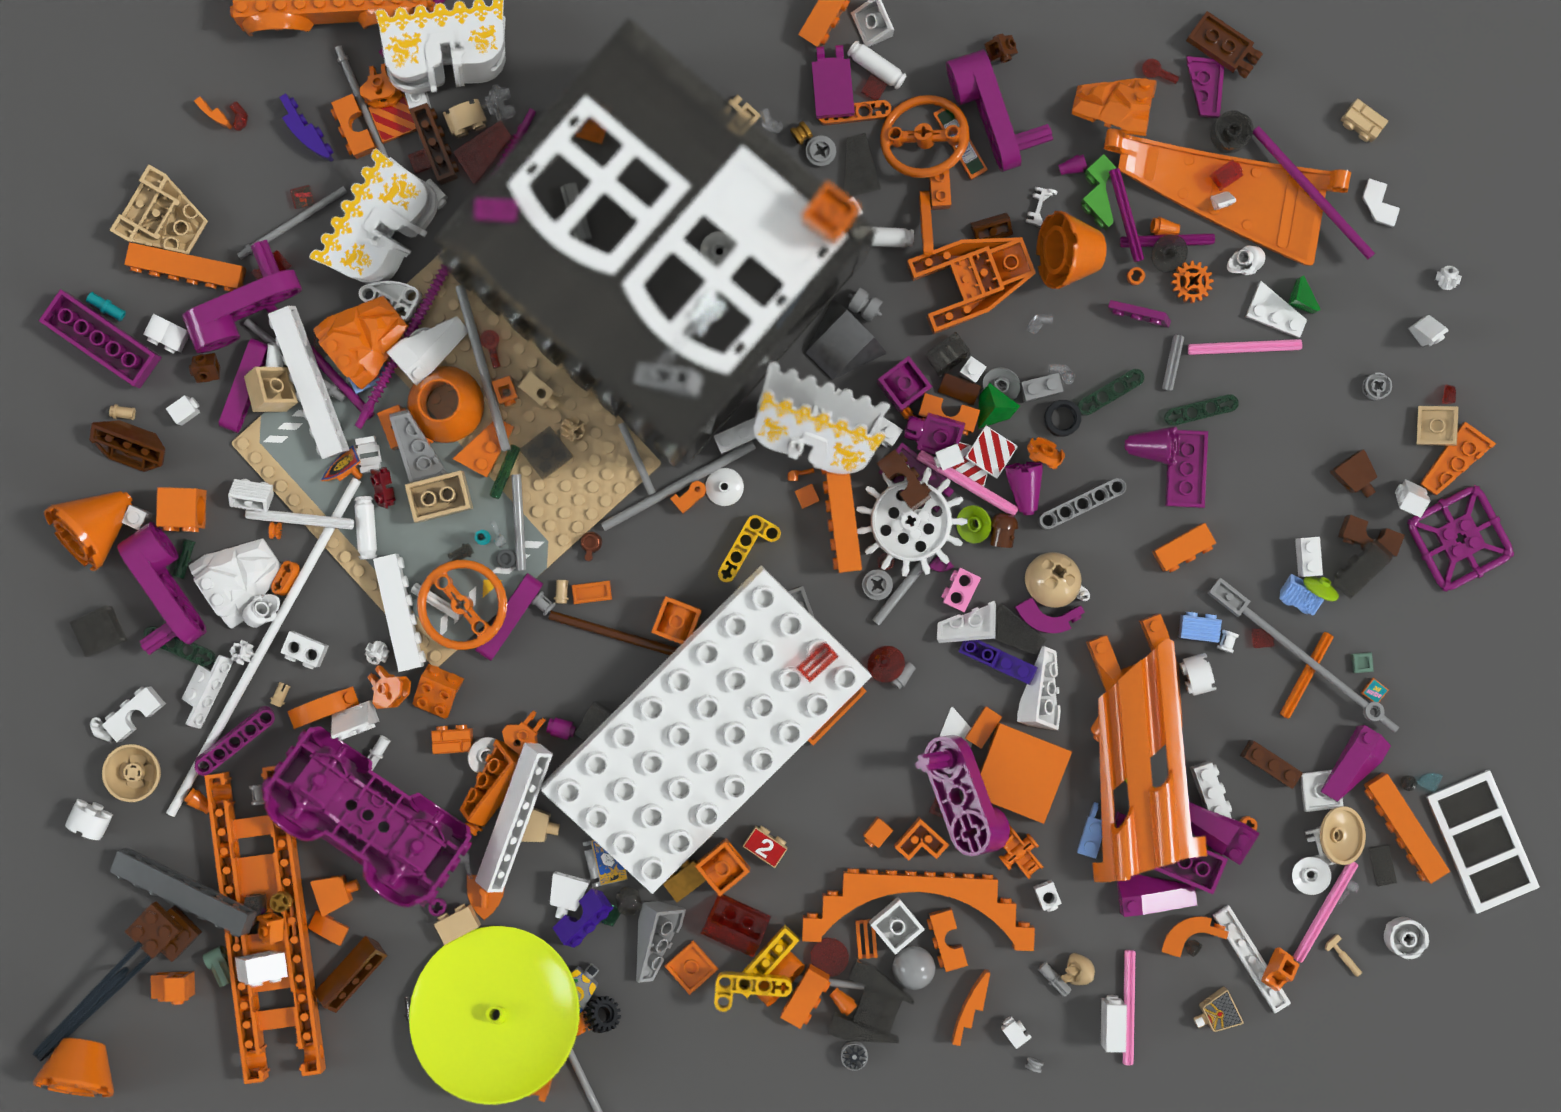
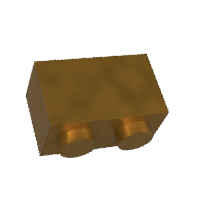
M689 859L680 866L681 869L676 873L674 872L663 883L676 903L706 881L695 867L697 862L695 859L691 862Z

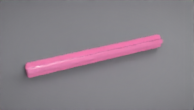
M1302 340L1188 345V354L1301 350Z
M921 450L917 455L916 459L1005 513L1012 516L1017 513V506L952 467L942 470L941 467L937 468L933 456Z
M1356 862L1344 866L1293 955L1294 959L1302 963L1355 873L1358 867Z
M1134 950L1124 951V1003L1127 1005L1126 1052H1123L1122 1060L1124 1065L1134 1064L1136 955Z

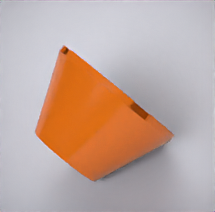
M1054 211L1052 215H1048L1041 225L1036 246V255H1040L1041 265L1037 267L1042 281L1051 289H1060L1098 272L1106 258V241L1103 233L1064 211Z
M441 366L436 367L417 386L415 384L412 385L408 395L407 408L425 437L436 442L451 443L469 436L478 427L484 413V396L477 381L470 374L456 367ZM441 386L454 387L459 398L456 411L446 419H433L427 409V401L430 394Z
M62 1039L35 1077L33 1084L37 1087L46 1085L48 1086L47 1090L71 1095L94 1097V1094H102V1097H112L114 1088L106 1045L85 1039Z

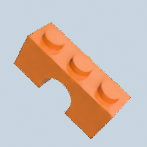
M350 94L331 102L333 109H331L332 115L335 120H339L341 125L338 127L342 138L346 137L348 144L345 146L349 155L353 154L356 159H359L377 149L368 129L361 132H355L352 129L354 120L363 116L355 96Z
M927 393L924 394L917 417L923 419L926 418L928 413L965 423L963 435L974 432L980 410L961 405L958 414L949 417L942 412L943 398Z
M951 907L928 913L930 918L927 919L929 931L933 930L935 935L932 938L935 949H939L941 955L937 957L940 968L944 967L945 971L948 972L968 966L962 945L950 946L945 942L946 934L950 930L957 929Z

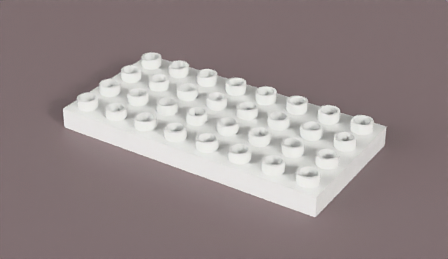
M760 566L542 783L541 791L653 894L872 675L768 571Z

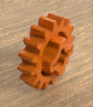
M1191 261L1189 266L1184 262L1182 264L1183 269L1178 266L1176 268L1178 273L1172 274L1175 280L1171 284L1176 286L1172 291H1178L1177 298L1183 296V302L1190 299V302L1194 303L1195 298L1200 302L1202 296L1207 297L1209 295L1207 291L1213 289L1209 286V284L1214 282L1213 279H1209L1212 272L1207 273L1208 267L1202 268L1201 262L1194 265V261ZM1187 270H1196L1197 272L1190 273ZM1197 276L1194 284L1187 288L1191 279H1194ZM1180 279L1183 280V287L1180 285ZM1194 291L1198 294H1188L1187 292Z

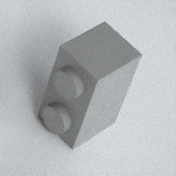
M1059 373L1020 383L1024 403L1063 392Z

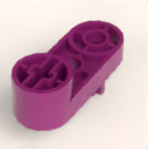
M984 49L946 61L947 76L954 98L958 105L972 101L976 102L995 161L1001 172L1021 166L1020 151L1053 140L1052 131L1048 124L1014 134L992 65Z
M267 240L255 242L251 246L263 278L198 305L182 315L197 353L211 352L236 342L240 339V334L235 324L236 321L285 301L302 291L294 270L279 271Z
M150 521L117 545L122 559L166 621L165 624L139 641L142 649L148 655H151L176 636L188 645L207 632L203 620L166 568L179 557L175 546L165 532Z
M956 735L934 738L928 743L925 753L917 756L919 761L915 765L917 769H922L923 772L927 771L954 846L958 851L967 856H977L998 851L1005 846L1009 839V822L1001 810L992 806L969 744L963 738ZM960 789L964 793L963 801L961 800L959 795Z

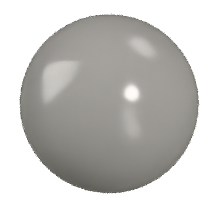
M909 946L900 950L892 964L894 978L906 989L918 990L924 988L932 981L935 975L933 957L927 950L918 946Z

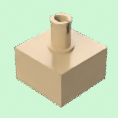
M254 367L244 376L253 412H287L298 403L294 385L289 378L290 372L288 367Z

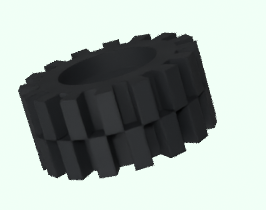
M601 996L590 1000L591 1002L586 1004L588 1007L584 1008V1011L587 1013L583 1014V1018L587 1017V1020L584 1021L585 1024H590L588 1028L593 1029L592 1032L604 1033L615 1029L616 1025L620 1022L617 1019L621 1018V1015H618V1012H621V1010L616 1008L618 1003H613L614 999H609V996ZM600 1007L606 1012L605 1022H602L598 1017V1009Z

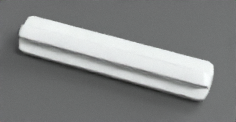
M415 583L411 592L418 596L422 585ZM429 590L427 603L456 621L462 617V614H457L452 610L451 603Z

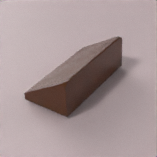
M1007 213L970 223L975 239L1003 238L1013 235L1010 217Z
M945 373L938 392L974 405L981 386Z

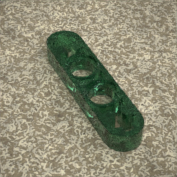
M1133 369L1083 398L1077 404L1081 415L1088 416L1141 385L1144 381V373L1139 369ZM1132 373L1135 375L1139 374V382L1133 381L1129 383L1131 388H1128L1126 381L1133 377ZM1117 382L1124 385V390L1121 393H1117L1114 390V384ZM1099 392L1107 394L1108 399L1106 402L1101 403L1098 401L1097 395ZM1094 400V402L1098 405L1097 408L1095 407V404L1089 407V412H1087V410L1083 411L1081 409V407H1083V402H1085V404H1088Z
M1224 395L1172 408L1165 413L1164 420L1170 426L1197 421L1232 412L1237 409L1239 402L1234 395ZM1227 398L1234 402L1231 405V409L1229 406L1221 407L1222 411L1220 412V405L1217 400H1220V404L1227 402ZM1207 403L1215 405L1216 410L1214 413L1206 411ZM1193 407L1197 410L1195 418H1190L1187 415L1188 408ZM1180 409H1183L1185 421H1183V417L1177 418L1176 422L1169 420V416L1172 415L1171 412L1177 415L1181 414Z
M147 627L143 632V637L145 638L147 635H149V632H152L159 627ZM177 636L174 638V647L169 648L166 644L161 647V649L200 666H210L215 661L213 651L194 642L190 644L193 648V653L189 656L185 655L183 648L188 644L184 643ZM197 652L201 655L208 653L207 657L210 660L203 662L204 659L202 657L196 656Z

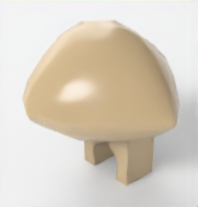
M1078 953L1070 954L1067 968L1065 969L1067 974L1061 976L1062 980L1073 985H1086L1092 982L1095 974L1092 962Z

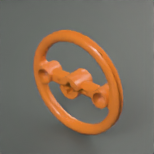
M936 95L917 96L899 104L885 119L880 134L882 152L891 167L906 176L916 178L933 177L948 171L962 158L969 142V126L963 111L952 101ZM920 105L941 106L950 111L960 125L959 127L950 125L945 130H933L931 125L922 123L917 125L914 131H902L899 127H892L901 114ZM935 142H947L951 146L958 145L954 153L947 160L930 168L907 166L897 160L890 150L891 145L897 148L901 147L904 143H917L921 149H929Z
M455 560L440 565L426 577L418 594L417 611L422 627L434 641L447 648L468 650L484 645L498 633L506 617L507 597L503 584L492 570L475 561ZM458 568L472 569L484 575L492 583L498 597V611L495 621L491 626L474 611L472 599L461 595L456 589L452 578L447 574L448 571ZM445 577L448 580V585L442 588L440 580ZM433 584L438 589L443 590L451 600L452 610L457 614H462L471 624L472 631L477 635L476 639L454 641L445 638L434 629L426 610L427 595ZM460 601L466 602L464 603L465 609L459 608V606L461 605L459 603ZM479 622H483L485 626L482 632H478L476 629Z

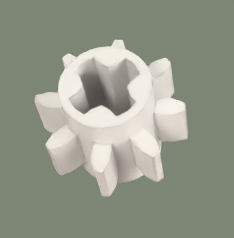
M1445 266L1437 272L1435 280L1439 281L1438 285L1442 289L1451 290L1453 287L1456 288L1457 284H1460L1462 276L1458 275L1459 271L1457 268Z
M241 640L240 644L234 643L230 650L231 660L236 661L240 665H244V661L250 663L253 655H255L252 649L254 646L244 640Z
M375 641L374 644L368 643L364 654L367 656L368 662L378 665L380 661L386 662L389 650H387L385 643Z

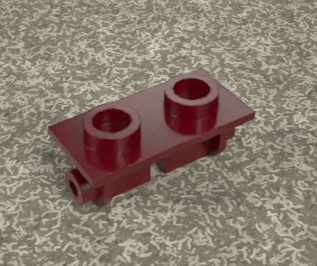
M387 467L379 468L380 471L370 469V481L375 490V502L378 506L387 509L388 506L394 505L396 500L393 487L386 488V485L392 484L390 470H387Z

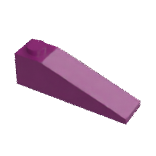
M1366 725L1357 726L1320 792L1338 802L1383 761L1391 745L1382 735Z
M1140 874L1130 876L1131 880L1117 881L1120 913L1124 917L1197 906L1196 890L1192 885Z

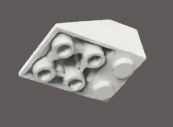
M372 700L332 714V739L338 737L339 740L376 727L374 723L380 721Z

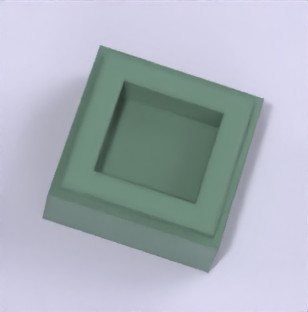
M1372 652L1351 654L1353 673L1374 672Z

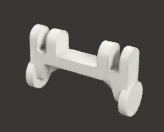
M1035 187V191L1041 192V195L1033 193L1032 198L1039 200L1036 213L1028 212L1027 216L1034 219H1026L1025 222L1041 228L1043 223L1040 215L1042 204L1050 196L1057 195V191Z
M1321 826L1305 831L1306 835L1314 834V836L1308 837L1307 841L1316 842L1319 854L1312 857L1322 859L1327 865L1336 864L1329 860L1322 851L1320 844Z

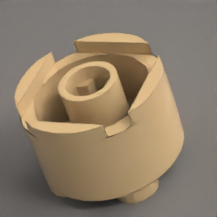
M474 99L475 103L473 104L467 101L449 109L450 113L443 112L451 135L461 138L468 135V131L471 129L479 131L486 128L485 123L487 119L479 99Z

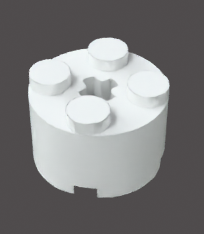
M1206 653L1182 659L1183 662L1179 663L1182 674L1186 675L1188 681H1185L1187 692L1189 694L1192 693L1193 696L1216 690V687L1211 685L1215 681L1210 663L1204 660L1207 657Z
M77 799L65 826L74 833L77 831L83 833L82 836L85 838L100 840L104 836L113 814L103 810L104 806L99 803L93 802L91 805L84 800Z
M1398 917L1389 921L1384 931V941L1388 949L1405 959L1419 957L1429 944L1427 930L1420 923L1408 917Z

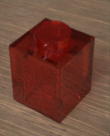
M1231 160L1213 172L1210 177L1218 189L1222 191L1243 176V170L1239 163Z

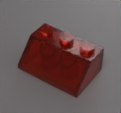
M724 894L721 896L717 895L701 934L750 957H754L771 916Z

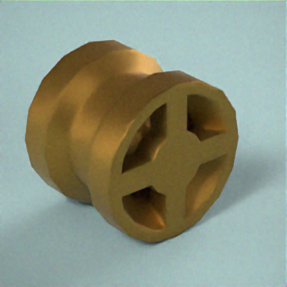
M804 121L799 122L796 128L792 127L790 129L792 136L799 145H802L805 139L813 137Z
M286 891L274 894L270 899L271 908L275 912H283L290 908L293 902L291 894Z

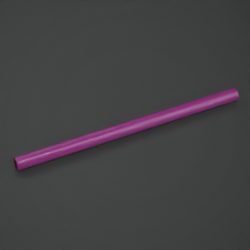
M1260 126L1256 127L1252 134L1366 259H1370L1375 252Z
M275 305L266 308L268 313L279 310ZM311 345L318 367L353 405L362 412V407L366 403ZM370 413L367 420L371 419L375 413Z

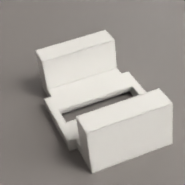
M370 436L355 439L356 445H358L356 451L359 459L360 454L378 451L379 455L360 459V472L362 474L371 473L370 469L380 471L382 458L376 437Z

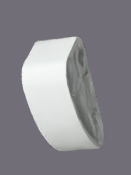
M397 281L373 282L362 286L359 290V297L364 302L385 296L387 300H390L391 305L398 313L401 310L406 312L405 316L400 315L406 323L411 321V318H413L414 313L417 311L416 309L419 307V303L422 302L421 292L411 285ZM368 291H373L371 299L365 298ZM411 292H416V298L409 301L408 295Z

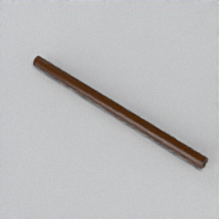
M552 610L549 615V620L666 655H671L678 649Z

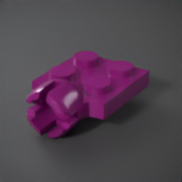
M928 413L926 418L923 419L910 416L905 427L904 437L918 443V450L936 455L935 452L957 443L959 445L965 423Z

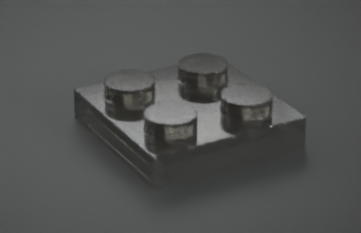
M551 426L519 449L542 480L546 479L574 457Z

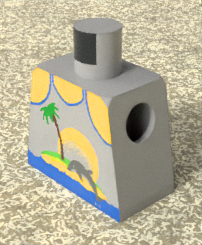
M592 963L585 970L577 966L571 971L579 996L580 1013L585 1008L598 985L594 976L600 970Z

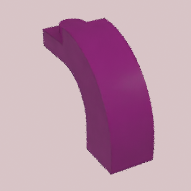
M1033 597L1014 606L1019 617L1028 626L1045 633L1068 631L1072 629L1068 621L1071 620L1074 623L1082 618L1081 614L1085 613L1082 606H1077L1058 617H1049L1039 610Z

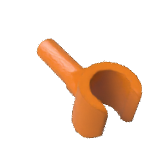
M814 468L789 471L788 481H798V475L814 473Z

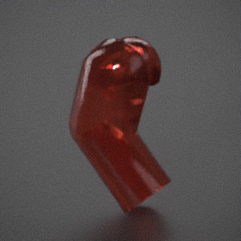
M236 101L230 105V108L236 114L233 128L241 131L246 127L248 114Z

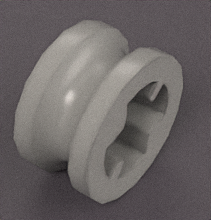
M1028 1057V1064H1025V1068L1041 1073V1066H1044V1062Z

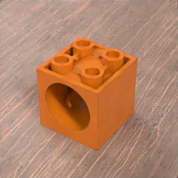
M826 182L802 214L801 222L835 246L859 215L861 206L829 182Z
M157 487L156 526L162 527V531L180 532V528H182V531L199 532V528L205 529L206 490Z
M665 596L651 633L683 644L695 632L703 610Z
M727 838L700 858L695 865L719 896L750 872V866Z

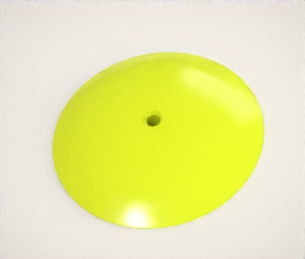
M490 926L478 928L445 944L434 954L421 972L412 994L409 1011L412 1044L427 1074L450 1094L479 1104H503L516 1101L542 1088L564 1065L575 1043L580 1015L579 996L567 964L553 947L544 940L527 931L513 927ZM498 1009L500 1016L497 1020H494L493 1013Z

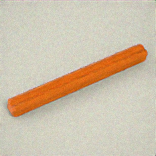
M1324 632L1310 657L1320 664L1334 636ZM1308 664L1304 667L1280 712V715L1287 719L1291 717L1315 673V670Z

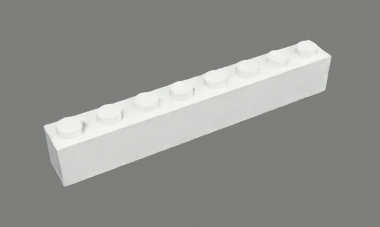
M286 306L269 313V325L274 330L276 343L283 353V362L289 369L290 381L296 388V397L302 404L303 416L308 420L309 431L317 444L316 450L318 455L322 459H327L349 451L296 306Z
M524 743L475 879L486 892H503L553 755L541 744Z

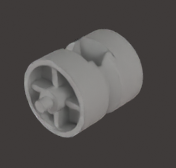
M861 287L856 294H849L848 297L851 298V302L847 309L853 313L861 312L863 319L869 323L874 316L878 315L881 317L882 313L879 312V308L883 301L877 297L870 299L868 292Z

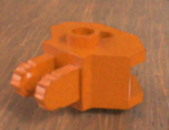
M381 64V74H377L374 66H369L370 76L359 88L360 95L364 98L365 104L375 109L394 106L403 95L402 91L395 88L389 81L386 64Z
M378 665L375 671L381 678L379 679L372 673L367 677L373 685L372 704L376 709L399 707L410 694L411 681L407 676L395 677V675H390L384 667Z
M534 710L525 721H522L520 724H508L502 730L505 744L519 755L522 752L524 743H538V730L546 721L544 718L540 719L534 729L528 725L536 716ZM516 740H519L521 744L517 745Z

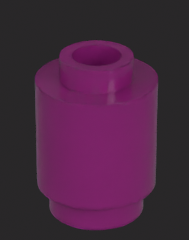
M557 717L555 719L550 718L546 733H550L553 737L569 740L570 737H574L576 726H573L574 722Z

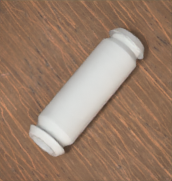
M855 41L847 52L848 57L851 56L853 61L889 86L899 89L907 77L906 74H903L899 68L866 45L859 44L860 41Z
M853 227L851 231V244L879 247H912L914 245V230L888 227Z
M371 496L356 497L354 500L356 501L354 509L357 548L360 553L358 557L360 560L377 557L374 504L371 501L373 498Z

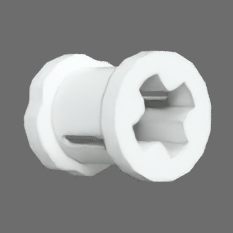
M1222 630L1223 636L1217 648L1233 653V646L1239 635Z

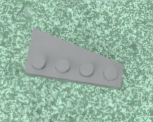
M404 410L389 414L409 483L448 474L410 411Z

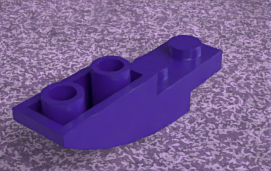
M287 94L280 96L279 98L288 112L282 119L292 133L312 152L330 162L334 159L331 154L334 152L328 143H324L322 139L324 134L320 127H315L312 123L308 124L303 113H298L296 108L299 106L294 97L290 98Z
M980 640L963 641L959 649L960 653L1029 685L1038 667Z

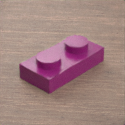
M475 198L474 219L477 221L517 222V200Z

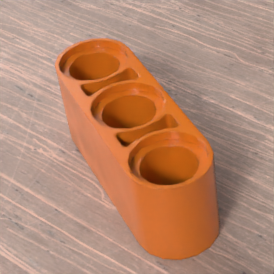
M789 952L769 975L787 976L793 983L803 972L805 965L792 952ZM763 980L759 987L766 989L769 987V983ZM772 981V990H775V986L777 985H775V981ZM782 982V984L780 985L781 990H785V987H789L786 986L785 982ZM756 995L767 1007L774 1004L780 997Z

